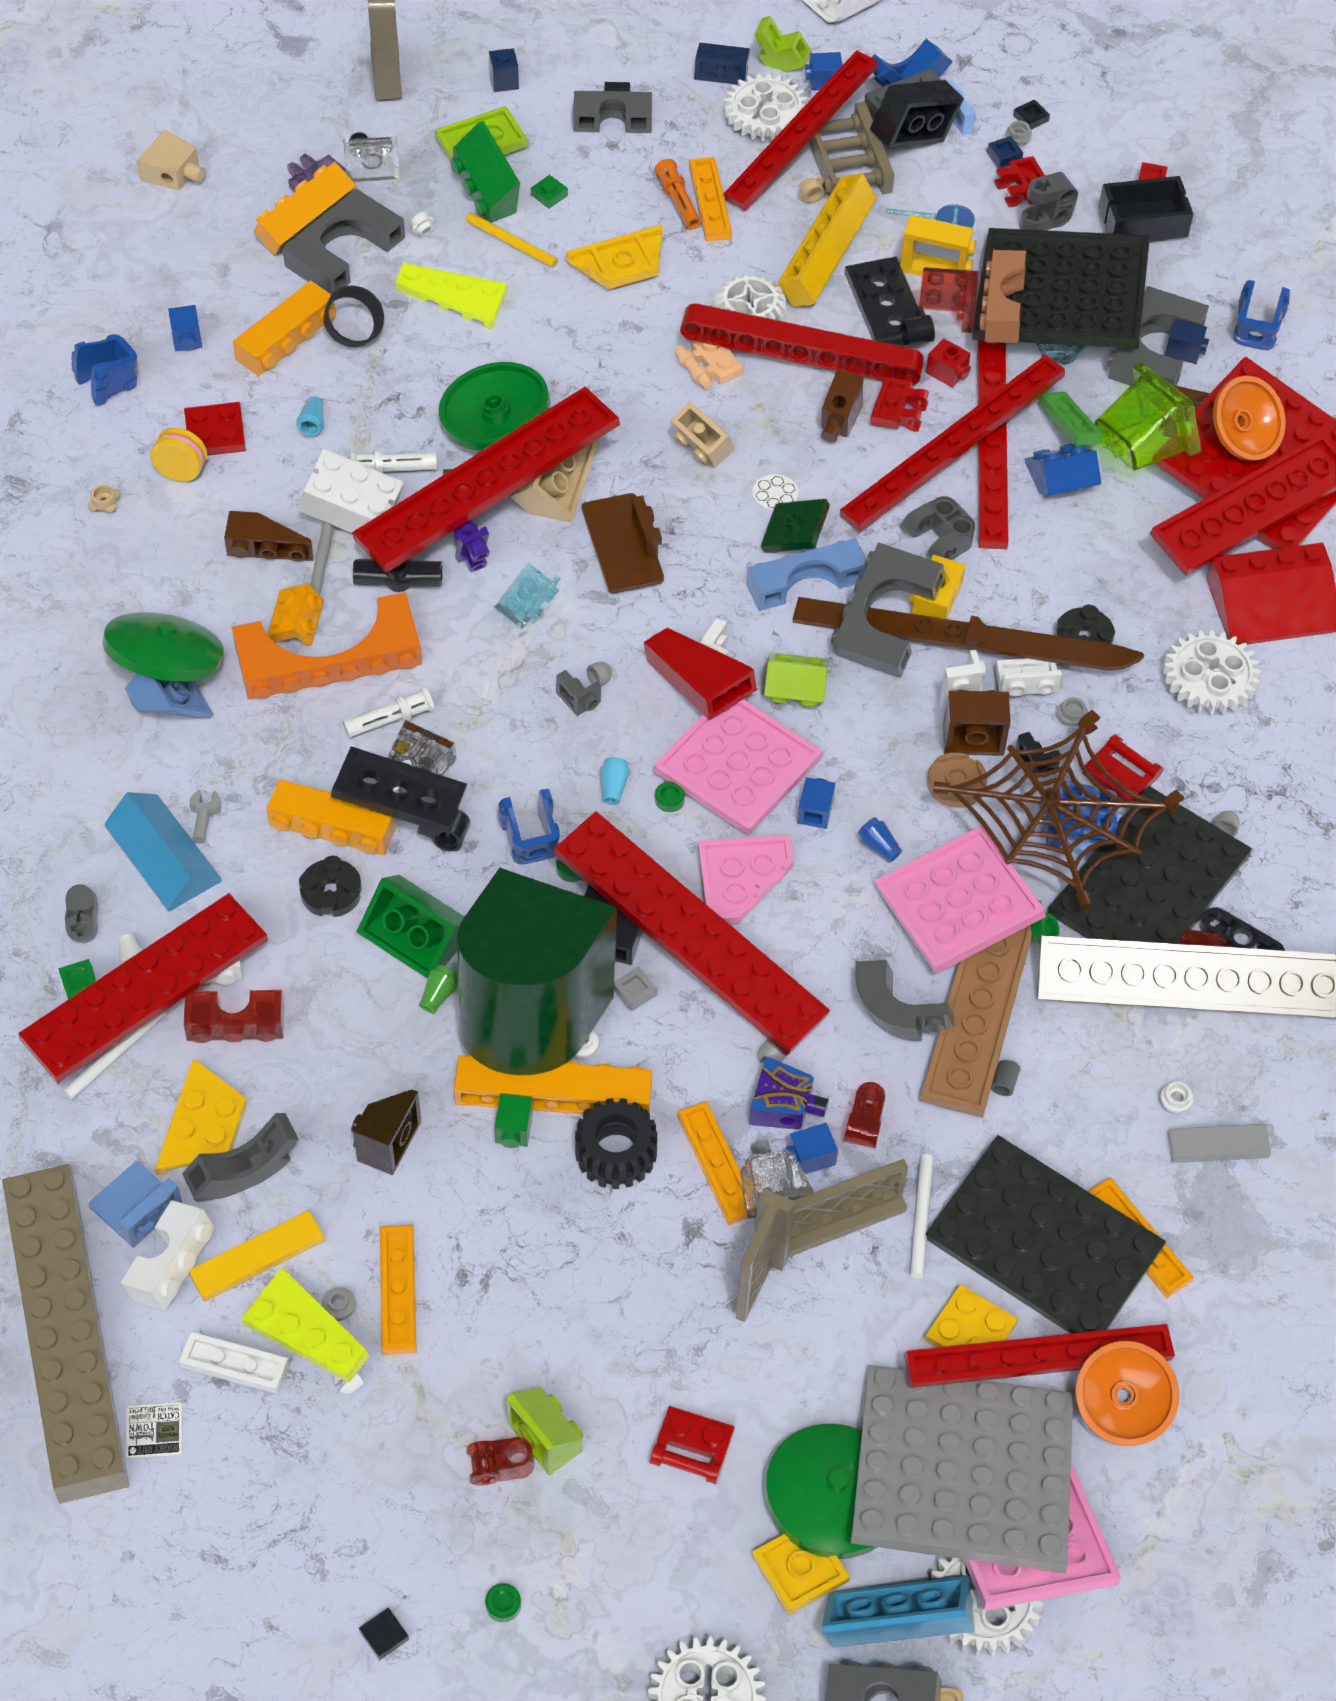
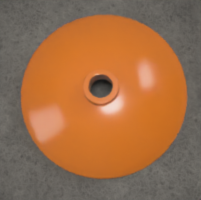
M1253 376L1234 378L1220 389L1214 403L1213 420L1217 435L1224 447L1234 456L1246 461L1261 460L1273 454L1282 442L1286 424L1283 405L1274 389L1265 381Z
M1119 1341L1099 1348L1084 1362L1076 1379L1075 1400L1081 1418L1095 1435L1115 1445L1138 1446L1156 1439L1171 1425L1179 1405V1386L1173 1369L1157 1351L1141 1343ZM1122 1389L1128 1392L1129 1399L1127 1402H1122L1118 1399L1117 1394L1119 1390Z

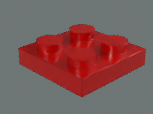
M240 402L184 408L186 430L195 434L204 443L207 456L246 451Z

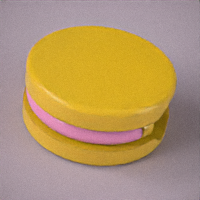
M168 428L159 434L156 443L151 449L150 459L155 469L163 476L178 482H188L194 480L199 475L207 459V450L204 443L195 434L181 428Z

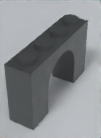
M356 188L349 195L344 196L334 207L324 212L314 223L308 225L293 240L286 243L283 247L285 267L307 282H314L332 295L337 289L351 283L349 264L327 250L325 246L335 238L355 235L363 237L385 252H389L405 238L404 219Z
M1147 286L1144 292L1139 349L1116 347L1117 351L1112 350L1106 365L1110 367L1108 379L1164 397L1167 384L1177 386L1184 362L1148 349L1142 343L1141 338L1151 333L1170 334L1175 318L1204 326L1209 305Z
M878 542L875 550L870 551L865 562L866 571L863 577L859 576L855 583V595L852 602L848 601L844 607L842 615L844 620L840 628H835L831 644L836 656L901 678L912 654L910 642L875 629L867 620L869 608L879 596L890 591H905L935 601L946 575L944 565L939 562Z

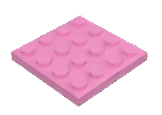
M742 699L711 720L702 715L653 765V772L666 781L676 783L684 789L687 795L749 836L822 759L823 751Z
M982 825L875 880L877 890L936 974L1046 917L1045 909L1011 864L1005 863V858Z
M1072 1463L1066 1573L964 1559L984 1611L1117 1586L1121 1578Z

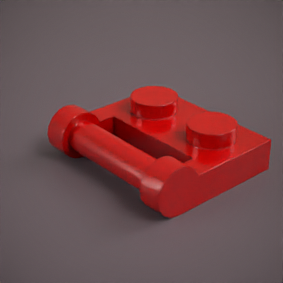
M1116 734L1112 735L1106 745L1095 755L1100 764L1112 777L1139 795H1142L1147 787L1151 786L1160 777L1164 770L1159 764H1152L1125 745L1123 739ZM1115 752L1146 774L1141 777L1112 755ZM1092 759L1085 764L1092 777L1105 789L1115 791L1117 796L1125 801L1137 800L1108 780Z
M669 1406L652 1451L650 1464L659 1467L661 1464L705 1477L706 1482L716 1485L734 1434L735 1426ZM670 1445L713 1460L711 1464L667 1451L666 1449Z

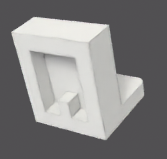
M716 618L700 643L728 656V650L724 649L729 638L726 635L727 622Z

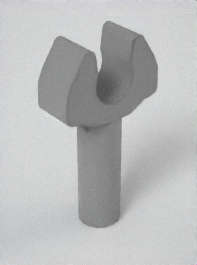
M197 790L190 798V809L192 812L197 813L192 838L194 843H204L209 816L221 813V801L216 791H213L211 801L207 804H202L201 790Z

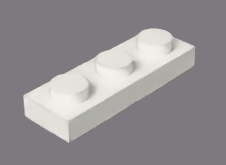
M191 1332L179 1364L184 1369L278 1394L289 1361L288 1358Z

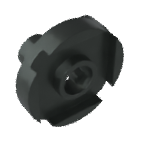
M1087 604L1082 608H1074L1065 612L1058 619L1056 636L1112 644L1115 629L1111 620L1105 614L1100 612L1096 606ZM1080 631H1088L1090 637L1086 635L1080 636L1079 633Z
M328 856L324 860L315 862L299 878L302 903L311 913L323 917L322 913L327 915L333 914V917L343 916L352 911L361 898L362 887L358 871L354 866L346 861H342L338 856ZM336 884L337 890L335 892L332 890L324 891L325 885Z

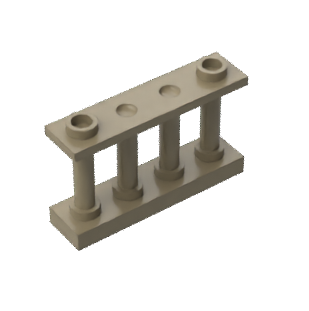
M865 101L855 103L854 114H851V117L828 121L808 142L819 172L824 179L822 187L829 196L841 178H836L834 169L864 164L871 166L873 170L872 172L863 173L868 183L879 185L882 195L893 192L895 174L881 140L870 130L873 120ZM848 128L857 130L858 133L856 136L822 141L819 134ZM860 146V148L865 150V154L829 159L826 152Z

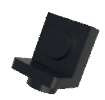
M1030 731L1018 736L1016 750L1042 748L1040 742L1034 740ZM1054 750L1045 754L1043 752L1020 756L1024 762L1056 758L1061 753L1059 750ZM1060 761L1029 768L1032 772L1050 771L1058 768Z

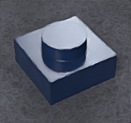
M1012 136L988 143L987 152L999 168L1009 165V161L1023 158V151Z

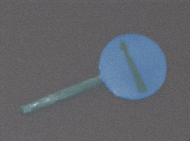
M958 204L943 206L937 211V214L886 209L887 214L910 216L911 214L973 228L975 223L972 211Z

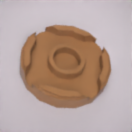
M950 752L939 756L930 766L927 773V788L932 797L941 804L949 807L964 808L966 806L952 793L948 792V795L932 793L934 781L949 783V786H954L985 774L986 770L977 759L974 761L967 754ZM987 778L964 788H983L987 786ZM960 794L971 805L977 802L971 795Z

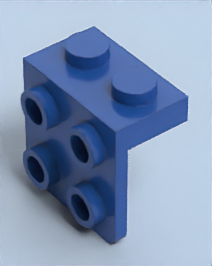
M1065 780L1069 789L1079 799L1092 800L1085 796L1072 781ZM1061 784L1059 788L1060 798L1072 799ZM1081 784L1088 792L1101 800H1113L1104 795L1097 787ZM1106 789L1107 791L1117 796L1115 791ZM1064 805L1075 812V806ZM1081 806L1079 810L1080 815L1089 819L1094 806ZM1100 807L1093 823L1103 828L1106 817L1113 807ZM1057 810L1060 821L1065 817H1069ZM1117 812L1112 817L1107 830L1116 836ZM1047 815V819L1052 820L1051 815ZM1076 820L1069 821L1062 826L1063 830L1065 831L1071 825L1079 822ZM1044 824L1043 832L1057 834L1055 826ZM1083 826L1072 830L1066 836V839L1068 836L1079 838L1094 830ZM1101 834L1088 838V840L1097 842L1109 840ZM1046 837L1047 845L1059 848L1062 846L1060 840Z

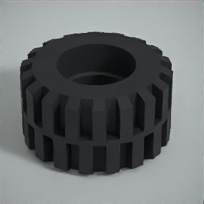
M613 1098L606 1099V1104L603 1105L598 1101L593 1104V1111L587 1108L583 1112V1119L578 1120L577 1131H575L576 1161H579V1169L582 1173L587 1172V1179L591 1182L597 1179L598 1186L604 1188L607 1184H612V1189H619L620 1184H625L626 1188L633 1186V1180L636 1179L639 1183L644 1180L645 1172L650 1174L653 1169V1162H656L657 1158L656 1123L654 1119L650 1120V1113L646 1109L640 1111V1104L633 1102L632 1105L627 1104V1099L620 1098V1102H614ZM621 1135L629 1138L634 1145L622 1152H611L602 1148L598 1143L608 1136Z

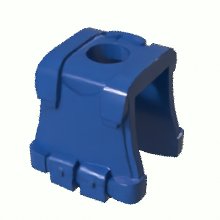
M1247 280L1238 301L1239 315L1233 340L1237 344L1246 347L1271 350L1275 346L1276 334L1280 330L1282 319L1287 313L1290 289L1282 287L1273 322L1268 323L1246 318L1255 281ZM1249 332H1258L1262 336H1254Z
M112 334L107 336L105 340L89 343L82 341L74 345L75 351L72 352L71 357L73 361L71 362L72 372L79 385L91 380V396L96 406L105 404L106 399L123 390L128 391L136 388L137 354L123 337Z
M549 789L539 791L538 811L546 834L543 836L521 840L511 798L501 799L498 803L500 825L503 830L508 832L513 848L511 856L517 864H530L555 856L553 851L559 844L560 830L552 817L553 799Z

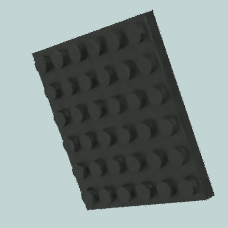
M989 228L972 330V340L985 341V331L980 330L981 314H986L982 313L983 296H988L984 295L985 278H988L986 277L987 261H992L993 250L1026 251L1024 290L1011 293L1006 297L1014 302L1021 303L1019 342L1139 349L1150 235Z

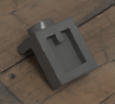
M567 670L556 675V694L576 716L585 711L595 709L601 702V685L598 682L584 689L580 680L573 678Z

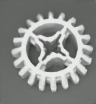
M743 274L741 278L733 275L731 281L725 280L724 284L718 287L713 300L714 307L783 321L786 315V298L782 288L776 287L775 280L767 282L766 276L757 278L756 274L752 277H747Z

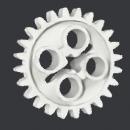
M770 73L767 74L766 78H762L760 74H757V79L747 76V82L739 79L738 86L731 85V91L726 92L724 116L728 118V125L734 124V131L742 129L741 136L750 133L751 140L760 136L761 141L764 142L766 137H770L773 140L807 104L808 99L804 97V90H798V84L790 86V79L781 81V75H778L775 79L771 78Z
M1199 630L1196 638L1191 633H1187L1186 640L1178 638L1176 646L1171 645L1169 654L1166 655L1163 674L1166 675L1164 682L1165 684H1171L1170 693L1179 692L1177 696L1178 702L1184 699L1188 700L1187 708L1192 707L1194 704L1198 705V713H1201L1204 707L1208 708L1210 715H1213L1215 709H1219L1225 715L1227 707L1236 712L1238 704L1245 707L1248 699H1253L1260 682L1261 670L1257 669L1259 660H1252L1254 651L1245 652L1246 643L1235 644L1236 636L1227 640L1226 632H1222L1220 637H1216L1214 630H1210L1209 636H1205Z
M948 1557V1562L940 1558L938 1561V1569L940 1571L932 1570L931 1580L967 1576L968 1569L964 1559ZM970 1578L975 1632L950 1634L949 1644L951 1645L959 1639L962 1641V1652H965L972 1645L975 1646L976 1656H980L983 1648H988L991 1657L995 1656L996 1647L998 1646L1008 1654L1011 1641L1020 1648L1023 1643L1022 1635L1031 1638L1034 1630L1031 1625H1039L1040 1616L1037 1613L1042 1612L1044 1603L1038 1600L984 1611ZM1014 1608L1015 1611L1011 1612L1009 1611V1609ZM990 1616H997L1001 1618L1004 1623L1002 1625L995 1626L990 1624L987 1621V1618Z
M712 1636L708 1637L706 1646H701L697 1637H694L693 1648L690 1649L683 1642H680L679 1655L668 1650L667 1659L669 1664L663 1661L657 1662V1669L662 1675L652 1674L651 1683L657 1687L648 1689V1697L656 1701H703L705 1667L711 1666V1701H766L765 1696L757 1694L765 1689V1682L754 1681L760 1675V1669H748L752 1657L749 1655L740 1659V1646H736L731 1652L726 1650V1639L721 1642L719 1647H714ZM691 1671L696 1673L700 1679L694 1684H687L681 1680L680 1676L685 1672ZM722 1674H729L734 1677L736 1682L731 1686L725 1687L720 1685L716 1679Z

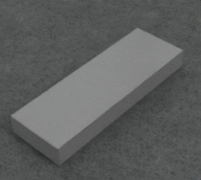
M1266 1124L1171 1128L1168 1131L1173 1163L1269 1158L1271 1155Z

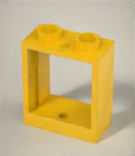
M910 214L904 232L900 262L903 272L962 285L965 275L970 276L974 260L969 259V256L973 257L976 247V240H972L974 228ZM923 242L959 250V262L916 252L917 243Z

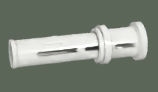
M355 451L351 452L352 461L381 473L390 471L437 470L436 452L382 455V452L374 451V454H356Z
M424 686L421 687L419 692L405 697L403 695L397 696L394 703L351 719L343 720V725L348 737L352 738L401 718L403 721H409L416 714L427 710L429 712L435 711V707L427 687Z

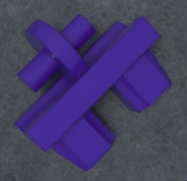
M468 521L454 530V538L457 541L455 558L458 563L465 561L471 573L485 568L487 565L485 558L490 554L487 547L489 532L486 526L479 530L476 524Z

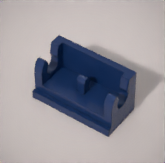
M699 42L695 59L694 80L738 85L739 79L746 82L750 48Z

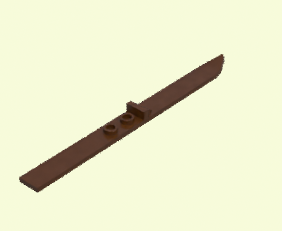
M798 597L793 623L830 629L840 628L844 620L842 615L846 604ZM869 608L867 615L868 622L875 629L904 640L1106 671L1123 670L1139 663L1145 657L1143 652L1109 643L985 625L978 616L972 615L970 622L877 608Z

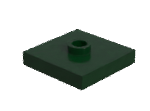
M827 499L776 503L761 544L764 553L816 548L830 507Z

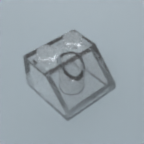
M397 136L343 140L346 174L353 182L400 179Z

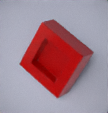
M1142 162L1138 180L1166 177L1168 167Z

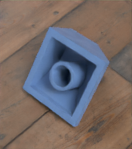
M136 674L125 687L131 698L132 705L142 712L147 711L158 714L211 718L214 715L194 681H164Z

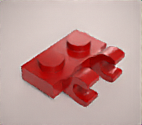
M1034 156L1009 161L1007 168L1001 167L997 169L996 173L1000 179H995L994 184L999 190L1007 188L1010 197H1005L1004 200L1008 207H1016L1025 199H1027L1029 204H1034L1027 197L1029 183L1032 179L1045 176ZM1016 181L1017 185L1010 186L1013 182Z
M885 376L871 415V424L898 429L899 425L903 424L908 430L918 432L922 423L920 421L922 411H926L928 406L927 397L929 391L912 388L911 381ZM907 403H908V404H910L914 409H907V408H905V407H906V405H907Z

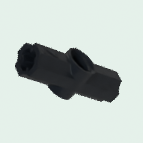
M355 559L353 562L354 585H387L394 592H403L410 586L441 587L443 579L442 561L406 560L385 573L373 559Z

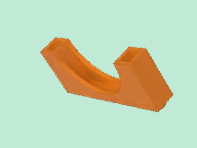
M406 592L378 597V614L369 634L354 647L330 656H303L283 649L267 635L261 621L232 626L247 699H261L270 695L285 692L291 693L299 689L314 686L321 687L329 683L344 680L350 681L363 676L380 675L388 671L409 669L422 665L421 646Z

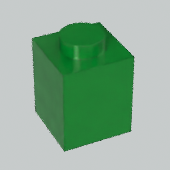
M500 1093L494 1127L495 1143L502 1144L508 1148L528 1147L533 1117V1097Z

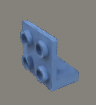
M136 1161L89 1202V1207L133 1248L155 1229L154 1227L171 1200L182 1203L178 1186L168 1178L163 1183L160 1182L140 1162Z

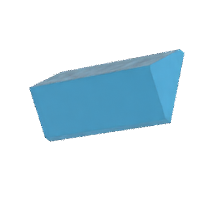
M126 792L104 823L105 828L168 912L222 882L221 877L157 794Z
M969 1575L830 1592L822 1623L823 1633L832 1647L838 1648L975 1632Z

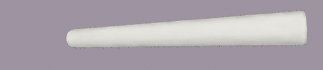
M165 1011L109 1048L63 1090L64 1094L70 1100L75 1098L166 1015Z
M922 1154L920 1156L910 1276L914 1279H922L924 1277L927 1241L925 1233L928 1229L933 1156L929 1154Z

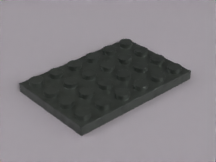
M1150 786L1141 795L1156 802H1162L1166 797ZM1180 805L1182 808L1174 814L1170 815L1167 811H1164L1147 824L1139 841V849L1142 850V855L1137 856L1134 853L1113 856L1101 862L1089 874L1084 890H1087L1093 904L1092 908L1081 910L1076 897L1078 891L1068 884L1051 904L1048 913L1086 939L1181 944L1203 916V913L1211 906L1248 859L1252 848ZM1130 808L1129 811L1117 824V836L1119 835L1124 820L1133 808ZM1140 808L1129 821L1123 840L1134 845V840L1141 824L1157 809ZM1118 844L1098 847L1078 871L1080 878L1082 879L1085 871L1098 858L1112 851L1125 848Z
M999 1135L996 1136L925 1233L927 1241L1070 1334L1107 1330L1166 1243L1161 1237Z

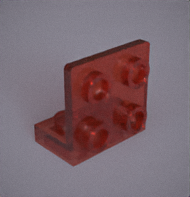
M923 268L919 307H923L926 310L957 312L956 321H961V332L972 333L977 299L978 271Z

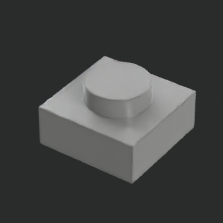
M639 967L614 981V991L631 1011L657 995V988Z

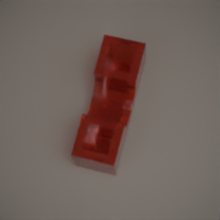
M250 990L248 1005L237 1013H228L221 1009L218 991L190 993L185 997L183 1026L187 1041L207 1043L212 1040L240 1042L242 1040L258 1039L259 1041L269 1042L274 1039H283L285 1004L282 990Z

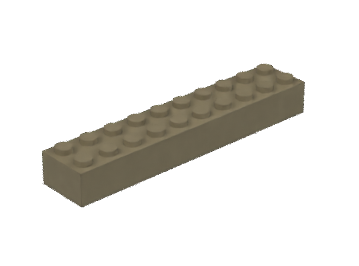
M69 1164L4 1178L2 1183L53 1490L59 1503L62 1504L129 1487L75 1182Z

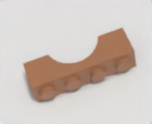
M993 250L992 261H987L986 277L988 278H985L984 295L988 296H983L982 313L986 314H981L980 330L985 331V342H1019L1021 303L1014 302L1006 296L1024 290L1026 251Z

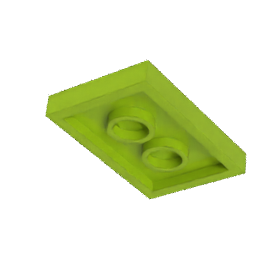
M506 106L435 129V138L449 160L453 156V147L481 121L485 122L504 155L528 147L527 137Z

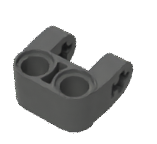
M1056 172L1031 180L1027 197L1031 202L1039 205L1023 210L1019 221L1020 229L1050 230L1061 227L1069 222L1074 212L1078 191L1063 172Z
M940 496L911 511L904 518L902 527L912 537H918L932 529L939 539L931 545L928 555L931 558L934 554L953 560L971 548L975 522L954 499L948 496Z

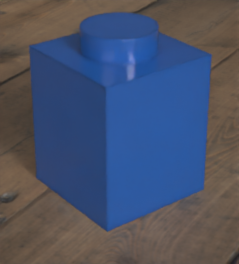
M841 52L810 53L809 64H805V79L810 80L811 91L820 90L843 65Z
M196 305L168 308L175 352L203 348Z
M806 777L799 804L797 824L827 829L836 783L822 778Z
M826 1122L790 1133L785 1153L792 1154L788 1155L791 1165H795L798 1174L800 1171L802 1176L836 1165L838 1148Z

